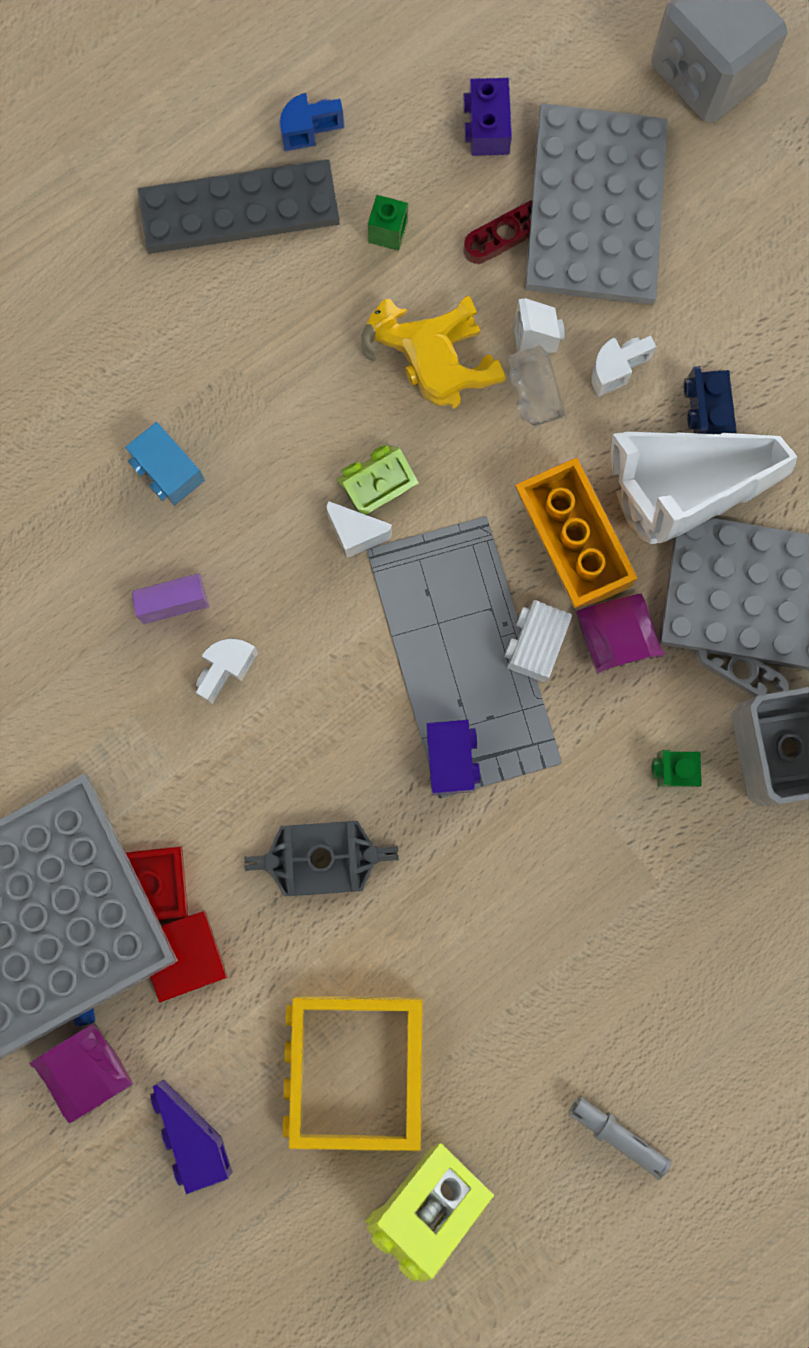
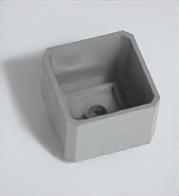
M671 0L665 8L652 52L651 65L703 121L716 122L767 81L788 34L785 21L765 0Z
M809 687L759 695L738 703L731 716L748 799L757 806L809 799ZM786 738L793 739L798 745V752L792 758L786 756L781 748L782 742Z

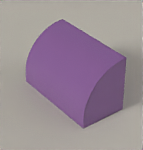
M200 573L136 589L132 592L136 617L143 624L209 607Z

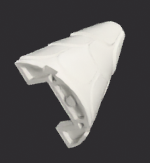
M623 432L613 434L611 446L612 474H619L618 483L621 486V490L616 491L620 507L634 533L641 540L649 544L666 542L690 531L716 515H721L740 502L750 501L788 477L792 473L797 459V455L781 436Z

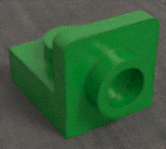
M670 750L657 752V758L652 759V778L657 779L658 787H701V752H670Z

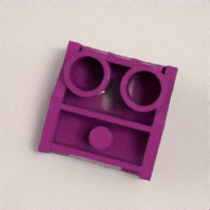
M642 593L576 611L585 645L597 674L608 671L616 666L623 667L627 663H638L646 658L653 659L654 657L659 658L665 655L655 634Z
M96 1023L76 1033L29 1063L46 1084L62 1115L69 1124L133 1085L118 1055L104 1038Z

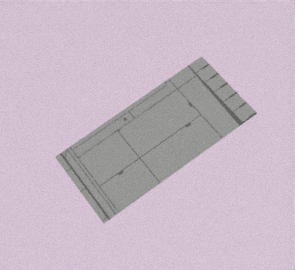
M487 517L477 518L367 549L428 764L426 723L469 720V728H476L477 749H471L472 763H479L481 783L474 784L475 789L561 764L562 761L537 680L507 668L510 659L504 657L511 638L518 639L521 628L516 626L518 617ZM455 794L438 795V798L441 799Z

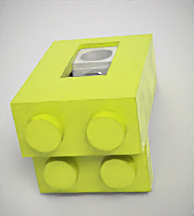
M439 1143L425 1153L386 1204L372 1211L365 1220L368 1224L366 1229L371 1233V1240L378 1249L386 1254L391 1253L400 1263L399 1269L406 1277L415 1282L417 1280L424 1282L433 1279L494 1195L442 1143ZM442 1182L447 1184L451 1190L450 1201L446 1200L441 1194ZM427 1198L429 1201L427 1202V1205L425 1207L422 1206L423 1210L421 1212H417L419 1215L418 1217L415 1214V1212L423 1203V1201ZM440 1212H442V1217L431 1230L427 1225L435 1223V1218H438L437 1215L439 1214L440 1216Z

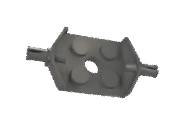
M358 821L281 826L269 853H265V856H245L244 863L258 862V864L245 865V871H270L284 896L363 891L375 864L382 861H399L398 854L385 855V853L398 852V846L377 848V846L372 845ZM318 848H325L331 854V862L326 868H316L311 862L312 853Z

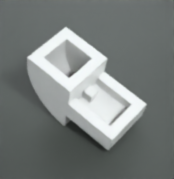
M651 336L642 340L639 337L633 338L624 343L621 348L615 337L604 344L599 351L592 371V385L597 397L626 385L632 374L631 368L651 360L656 350V345Z
M225 639L211 645L203 653L202 657L212 666L210 669L205 668L198 677L196 686L199 688L196 694L213 704L229 675L239 681L243 680L259 653L256 647L239 639Z

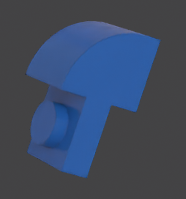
M303 93L294 97L286 104L280 117L284 152L316 146L314 134L344 128L341 99H323L317 103L308 104L307 95Z

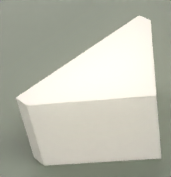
M328 501L326 506L328 518L347 558L391 539L393 534L392 524Z

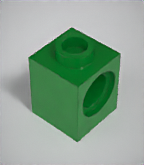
M376 194L367 224L368 243L400 251L408 224L407 202Z

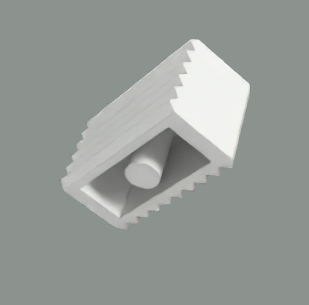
M537 600L532 602L529 609L523 607L516 626L521 628L518 639L511 638L504 655L505 658L510 659L507 668L545 683L551 675L572 614L553 608L545 603H540Z

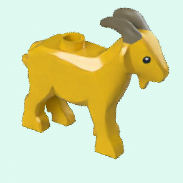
M470 295L464 297L458 306L448 313L434 318L406 323H398L397 319L408 312L407 309L397 308L391 299L386 298L370 315L363 329L361 346L366 358L371 361L376 360V352L372 346L373 341L393 347L404 353L409 366L405 367V371L412 386L417 384L422 396L435 405H450L452 409H456L460 405L461 390L467 388L481 389L506 380L498 358L493 360L491 354L485 355L480 364L473 369L458 363V357L453 344L480 335L481 332L473 318L474 315H477V311Z

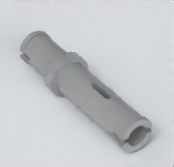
M579 1096L574 1101L568 1115L594 1132V1138L599 1141L605 1140L629 1159L654 1175L658 1180L667 1173L671 1160L617 1123L614 1115L609 1112L603 1113L582 1096Z

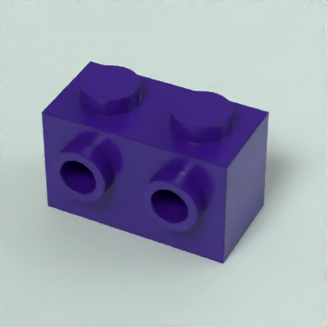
M509 78L470 79L469 92L463 93V112L469 113L470 122H465L464 138L465 143H471V156L509 155L512 140Z
M469 720L426 723L432 796L474 792V784L481 783L479 763H472L471 749H477L476 728H469Z

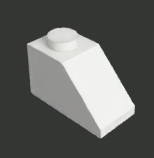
M526 298L518 299L513 325L518 358L557 352L560 340L564 339L565 332L563 320H557L555 307Z

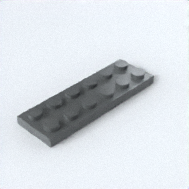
M329 159L138 188L145 242L149 254L340 225Z

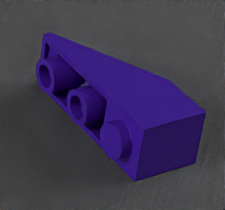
M165 1080L157 1082L152 1086L154 1093L150 1094L151 1103L156 1115L161 1114L165 1128L161 1130L162 1138L166 1149H172L176 1161L173 1164V1173L178 1186L183 1185L185 1193L189 1194L227 1180L233 1171L222 1137Z

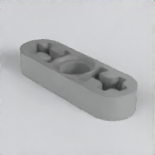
M699 649L695 651L696 659L701 666L753 697L765 695L767 692V687L760 682L756 683L754 687L750 685L757 678L759 671L763 673L759 677L760 680L765 683L775 680L777 682L775 688L779 692L789 690L788 681L782 674L756 659L734 656L727 662L724 670L720 666L725 661L718 657L709 660L706 658L708 655L707 651ZM725 654L724 656H723V655H720V656H722L723 658H726V657H728V654ZM742 661L749 666L750 675L747 679H738L733 674L732 668L735 662Z

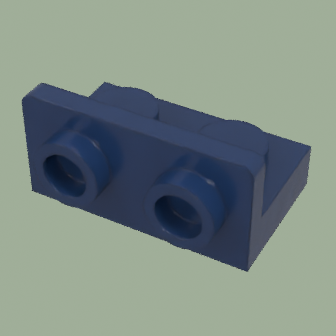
M694 366L688 377L684 379L683 385L684 396L690 399L691 410H688L687 413L689 430H693V433L737 434L729 370L701 372V366Z

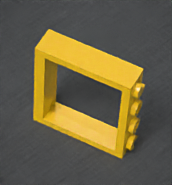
M295 996L293 1003L286 1005L285 1021L286 1026H292V1041L285 1042L284 1058L285 1063H291V1078L284 1079L283 1095L284 1100L290 1101V1115L283 1116L282 1133L283 1138H289V1149L421 1151L422 997ZM304 1010L408 1011L406 1136L301 1134Z

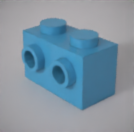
M157 421L126 446L127 451L132 457L128 460V463L140 477L145 473L153 481L149 487L161 501L168 498L175 506L205 481L198 467Z

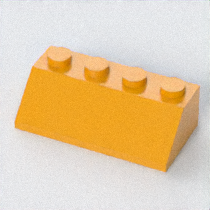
M577 457L515 485L518 495L574 608L603 601L633 586L638 577Z

